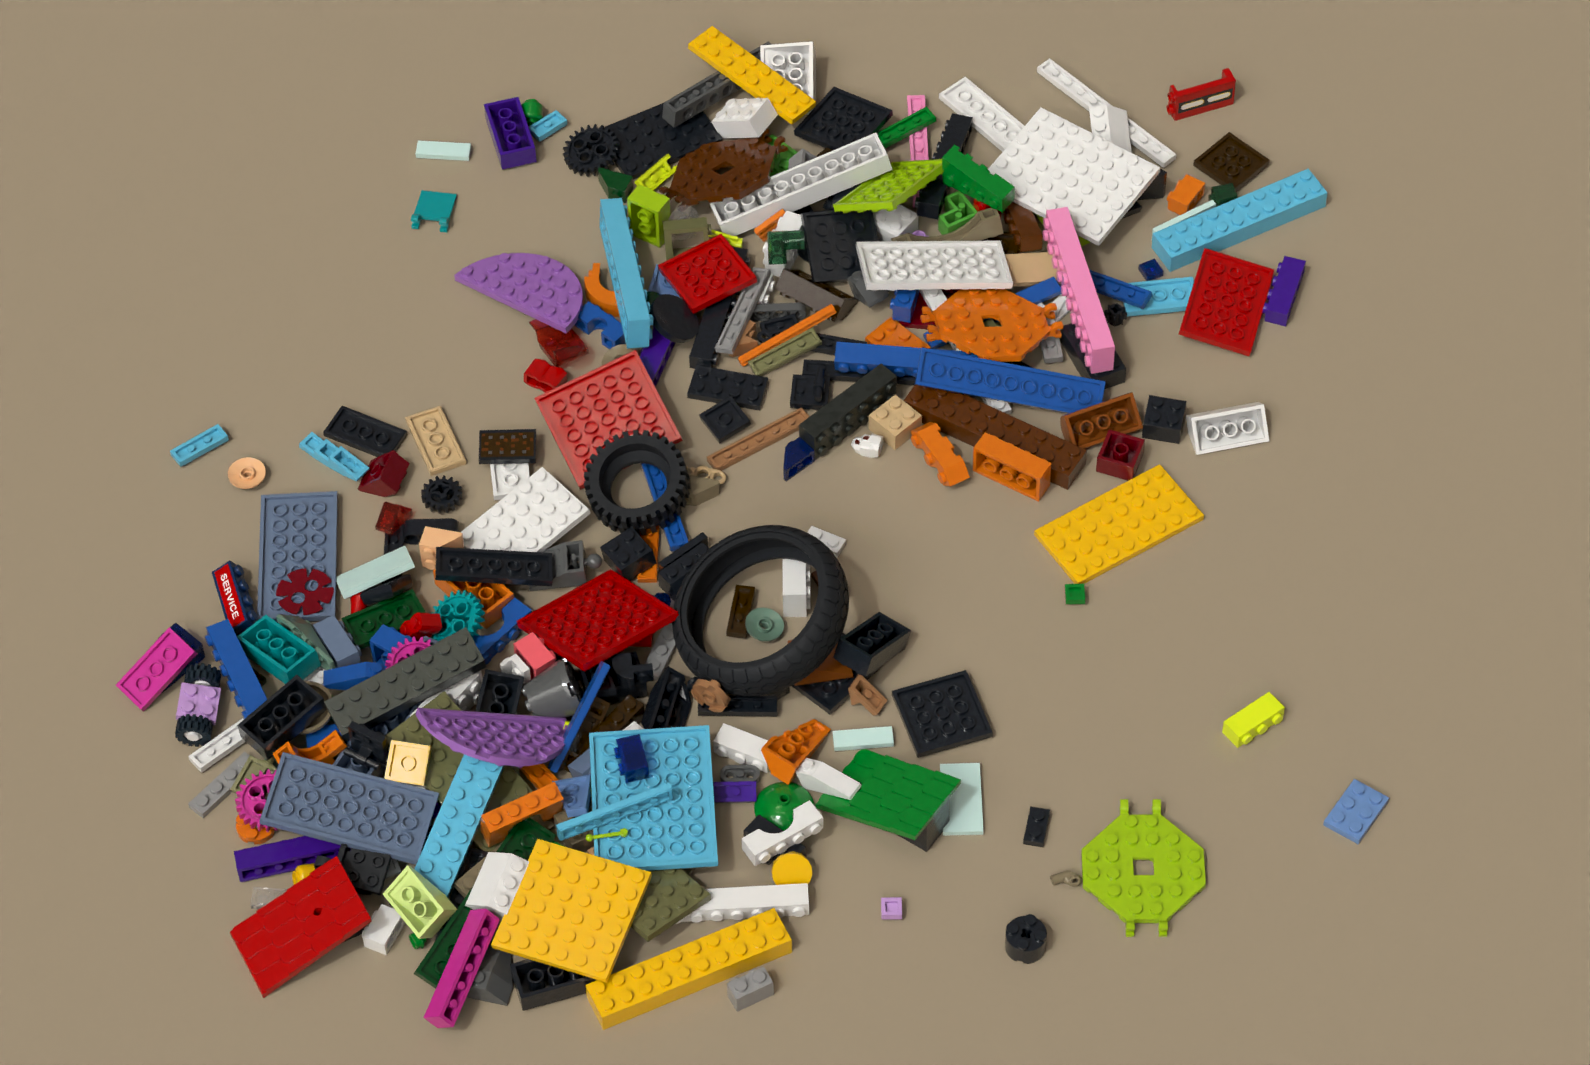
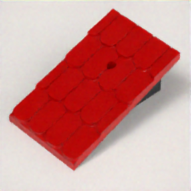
M335 856L310 872L309 876L288 888L285 893L258 909L255 914L236 925L230 931V935L264 998L339 944L361 935L364 928L372 921L341 862Z

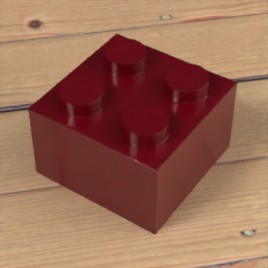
M1109 429L1097 457L1096 472L1127 481L1133 479L1144 454L1145 439Z

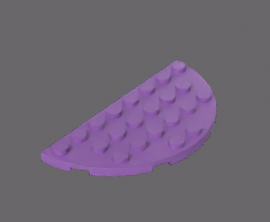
M502 253L472 263L454 275L455 281L564 333H567L575 325L578 315L583 308L582 287L576 275L564 264L547 256L530 253Z
M417 708L415 714L421 725L436 739L449 746L451 750L472 758L494 763L497 766L508 765L519 768L542 764L557 757L565 746L563 735L568 725L564 727L565 721H567L566 718L429 708Z

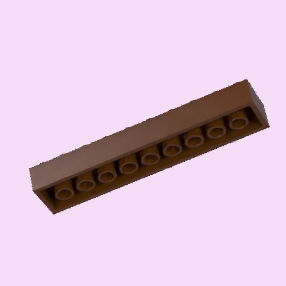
M914 385L903 400L922 415L923 424L929 422L937 423L941 429L940 432L974 447L986 432L1007 443H1012L1024 451H1029L1039 458L1046 459L1051 463L1050 482L1068 490L1086 465V449L965 394Z

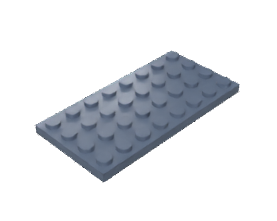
M337 491L261 495L257 621L264 615H267L278 623L276 618L278 614L299 616L303 620L322 621L332 615L336 617ZM302 568H306L307 577H309L312 569L322 571L332 581L323 587L334 588L331 601L328 604L318 601L323 609L310 615H303L302 606L297 615L285 611L278 601L287 596H276L279 582L285 580L292 583L287 574ZM309 580L305 583V589L308 591H314L318 588V583L315 580ZM300 592L294 593L291 600L294 603H301L305 600V595Z
M283 752L260 818V824L339 845L342 843L347 844V847L389 854L392 859L416 865L424 846L439 793Z

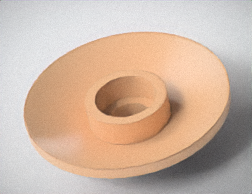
M251 457L238 459L228 469L230 483L241 489H250L258 486L266 475L264 464L258 459Z

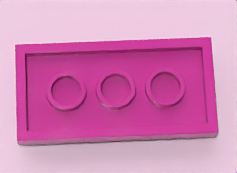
M169 627L122 677L116 686L144 712L198 653Z

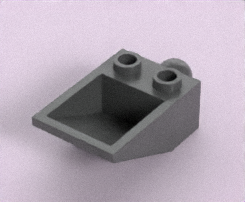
M582 540L558 544L542 552L552 553V586L529 585V590L538 591L580 586L587 582L586 566L597 569L602 564V558L598 554H591L586 558Z

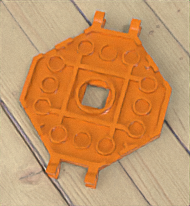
M959 289L934 311L930 307H922L923 314L927 315L920 316L922 323L935 321L936 326L928 325V332L932 334H926L927 342L942 340L947 343L950 341L956 344L957 349L967 354L973 353L978 358L998 362L1022 361L1025 355L1037 348L1039 342L1043 339L1046 340L1048 337L1061 338L1062 334L1058 329H1063L1062 321L1048 326L1046 318L1055 319L1053 311L1057 310L1056 303H1049L1042 308L1006 289ZM983 319L998 320L1001 326L985 327Z

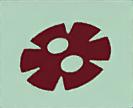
M306 568L287 574L292 583L281 580L276 589V596H287L278 601L279 605L285 611L297 615L301 606L303 608V615L319 612L323 608L318 601L328 604L334 592L333 587H323L332 582L325 573L312 569L309 577H307ZM309 580H315L318 583V588L314 591H308L305 589V583ZM294 593H303L305 600L301 603H294L291 600Z

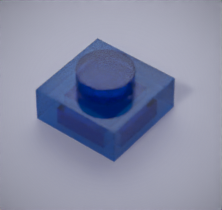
M1155 258L1139 264L1138 267L1146 281L1163 276L1164 271Z

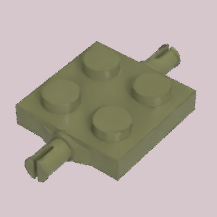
M250 755L230 790L235 794L236 791H241L239 785H246L245 778L252 780L251 774L257 777L260 770L263 775L266 774L268 769L271 774H274L275 770H277L273 765L275 757L273 756L267 761ZM263 786L264 795L267 800L268 790L266 786ZM255 793L252 796H258L260 793Z

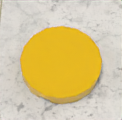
M794 851L778 856L773 862L771 869L772 879L776 885L809 884L812 877V866L803 854Z

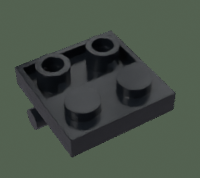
M823 368L817 369L816 376L793 374L790 408L799 409L802 407L803 409L819 410L828 403L830 376H824L825 370Z
M352 721L348 726L352 749L346 747L343 754L354 759V762L364 767L369 766L378 771L381 768V763L386 765L388 761L387 738L381 732H375L368 729L364 724Z

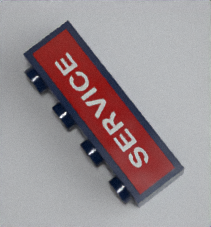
M229 560L212 571V576L225 619L229 620L238 637L257 622L258 616L253 609V600L248 592L249 586L244 579L243 568Z

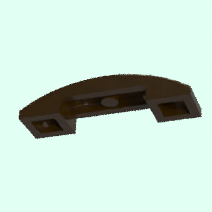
M597 696L594 698L560 766L561 769L570 773L568 765L587 750L590 744L589 733H592L598 727L600 721H603L610 703Z

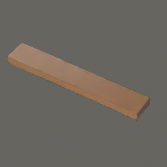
M801 407L707 456V462L713 469L722 471L799 431V424L806 420L809 415Z

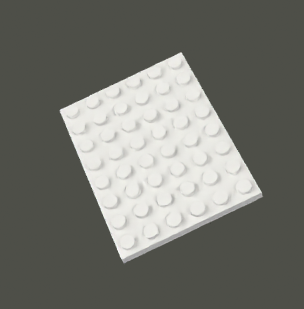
M1040 108L988 169L992 175L996 173L1015 186V200L1013 202L1046 218V210L1068 207L1077 235L1098 246L1160 173V167L1043 108Z

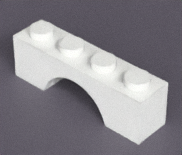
M809 800L793 809V822L788 829L780 833H767L757 829L742 838V850L754 866L766 863L771 857L785 852L794 844H800L810 835L819 833L823 829V816Z

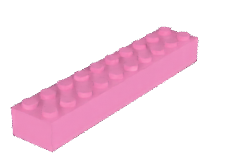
M1068 207L1046 210V218H1043L1045 228L1042 231L1043 239L1048 243V254L1053 257L1052 266L1054 269H1057V281L1062 284L1061 293L1062 296H1066V308L1071 311V323L1076 326L1075 335L1077 339L1080 338V350L1082 353H1085V365L1090 368L1091 374L1113 370L1115 345Z

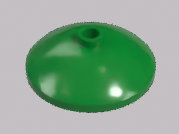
M777 782L765 787L758 794L754 804L755 817L761 815L779 829L785 831L793 822V809L809 800L814 805L811 794L804 787L792 782L789 785L784 782Z

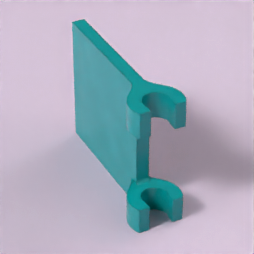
M422 190L415 212L411 216V229H419L421 219L439 221V225H441L440 232L447 233L457 194Z

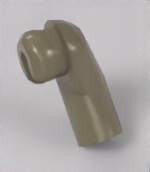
M1069 870L1050 876L1053 885L1065 883L1069 886L1077 887L1081 883L1080 876Z

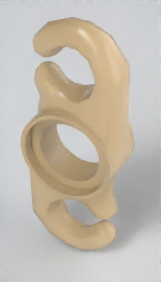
M707 466L690 467L692 472L690 475L698 476L700 473L708 474L706 478L713 480L714 477L721 476V480H718L720 485L726 481V475L721 470L708 468Z

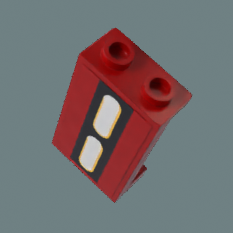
M1227 68L1222 70L1221 79L1180 91H1177L1174 85H1170L1169 93L1167 94L1169 100L1166 106L1169 115H1172L1174 121L1233 105L1236 79L1230 69Z

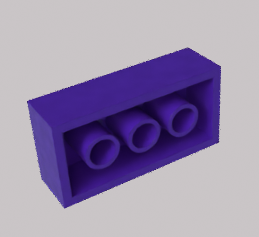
M519 97L484 104L485 119L502 170L537 162L535 145Z

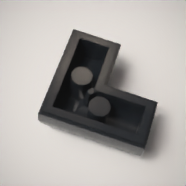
M403 575L362 592L360 597L363 603L371 606L411 589L413 583L411 575Z

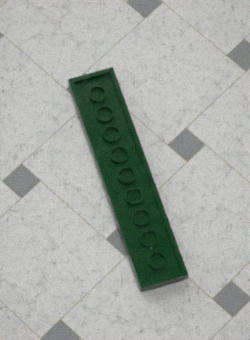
M529 817L513 826L496 852L512 853L528 861L537 839L552 843L556 835ZM471 890L414 972V975L435 989L470 910H473L465 906Z

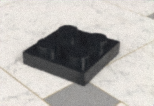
M731 395L699 414L700 419L719 444L751 425L750 420Z

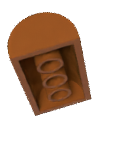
M1133 392L1065 414L1060 418L1064 439L1083 449L1104 442L1109 429L1127 434L1143 428Z

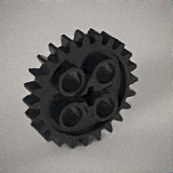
M595 124L593 128L587 125L585 130L581 127V132L574 131L575 136L570 135L571 141H565L567 146L563 147L564 161L568 168L573 170L574 174L578 172L582 176L585 173L589 177L590 173L596 176L599 167L609 170L608 165H614L613 160H618L616 154H620L619 148L621 146L614 131H611L609 127L605 129L603 125L598 128L597 124Z

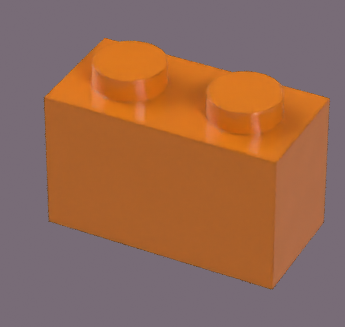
M1186 174L1182 180L1178 181L1175 190L1170 191L1168 194V210L1182 215L1194 209L1204 196L1205 182Z

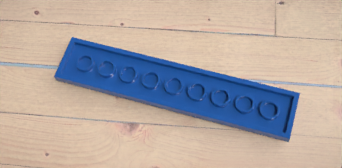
M923 347L920 351L915 385L1063 413H1071L1102 402L1106 383L1105 381Z

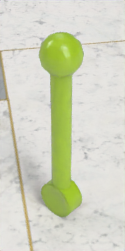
M623 828L619 832L598 835L587 834L586 840L591 842L593 839L619 835L626 837L628 830Z

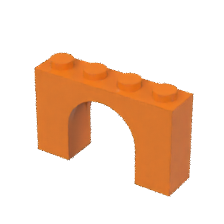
M553 782L481 815L480 831L488 847L504 841L508 831L524 819L540 814L543 822L554 818L553 815L562 811L564 798L556 783Z

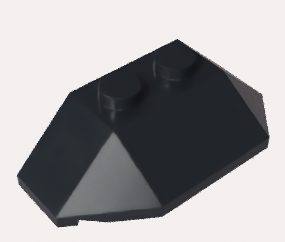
M669 666L665 668L650 692L641 721L644 729L685 726L692 704L689 691L685 684V676Z

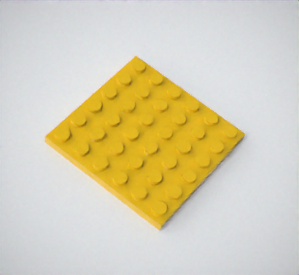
M537 839L528 859L529 864L507 915L504 914L491 946L493 949L607 983L651 880L652 873Z

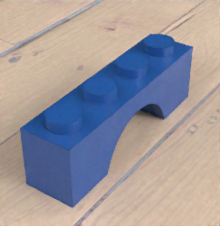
M516 598L512 599L501 609L504 624L500 630L491 635L473 636L474 642L483 656L486 665L523 631L518 628L517 620L532 613L529 607Z

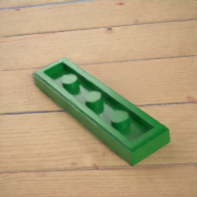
M926 106L881 130L877 135L884 149L936 122V117Z

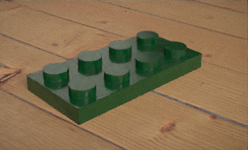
M412 589L345 616L341 620L347 633L351 634L354 646L358 645L361 650L370 646V639L383 624L395 628L400 633V627L406 620H410L415 613L426 612Z

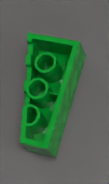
M954 144L942 157L943 183L993 209L1003 212L1015 200V186L996 173L992 175L987 169L988 167L983 164L979 166L972 161V156L968 153L966 155L962 154L959 151L960 148Z

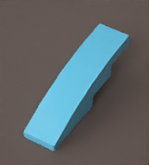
M313 432L299 443V448L310 456L356 482L369 470L367 465L342 446L338 448L329 440H322Z

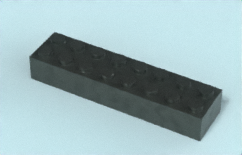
M465 627L324 701L346 742L350 740L348 726L352 721L364 724L368 729H371L486 668V663L468 629Z

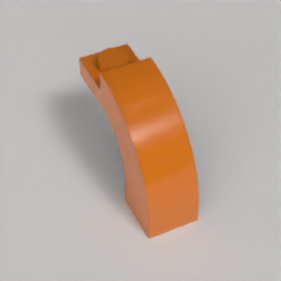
M593 263L592 270H589V277L584 276L586 299L592 304L598 305L607 314L620 317L615 293L605 289L600 284V263Z
M334 730L321 742L312 747L301 749L293 746L290 742H286L273 755L278 764L282 753L285 752L332 765L335 762L334 757L344 750L347 745L340 733Z

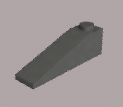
M862 270L854 272L852 276L847 278L853 296L869 308L889 296L888 292L891 291L866 290Z
M497 927L467 998L507 1006L513 990L510 967L511 954L492 948L491 943L498 930Z

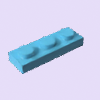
M219 424L170 450V454L177 464L182 467L227 442L229 438Z

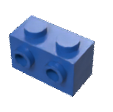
M919 289L895 290L894 295L896 297L895 299L892 298L890 303V309L893 310L892 319L910 323L919 297Z

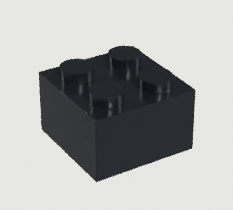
M1149 395L1143 422L1142 438L1179 444L1187 401Z
M632 527L600 547L604 561L614 572L629 581L657 564L653 550Z

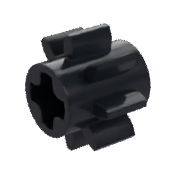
M1118 303L1108 305V310H1104L1107 323L1114 327L1120 324L1123 325V320L1127 319L1125 307Z

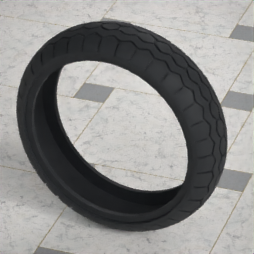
M763 525L729 535L701 555L682 581L673 607L674 610L678 611V617L672 622L675 644L682 660L698 679L716 680L720 683V688L725 693L738 696H760L786 689L815 671L830 655L842 635L849 610V590L843 568L834 553L822 541L797 528L783 525ZM773 559L798 560L816 569L819 588L815 608L805 627L785 647L767 657L750 662H727L707 654L703 640V629L708 609L718 592L735 575L752 565Z

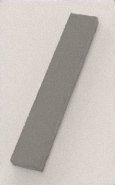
M753 267L752 272L757 277V282L742 290L715 346L716 352L734 353L771 275L770 269Z

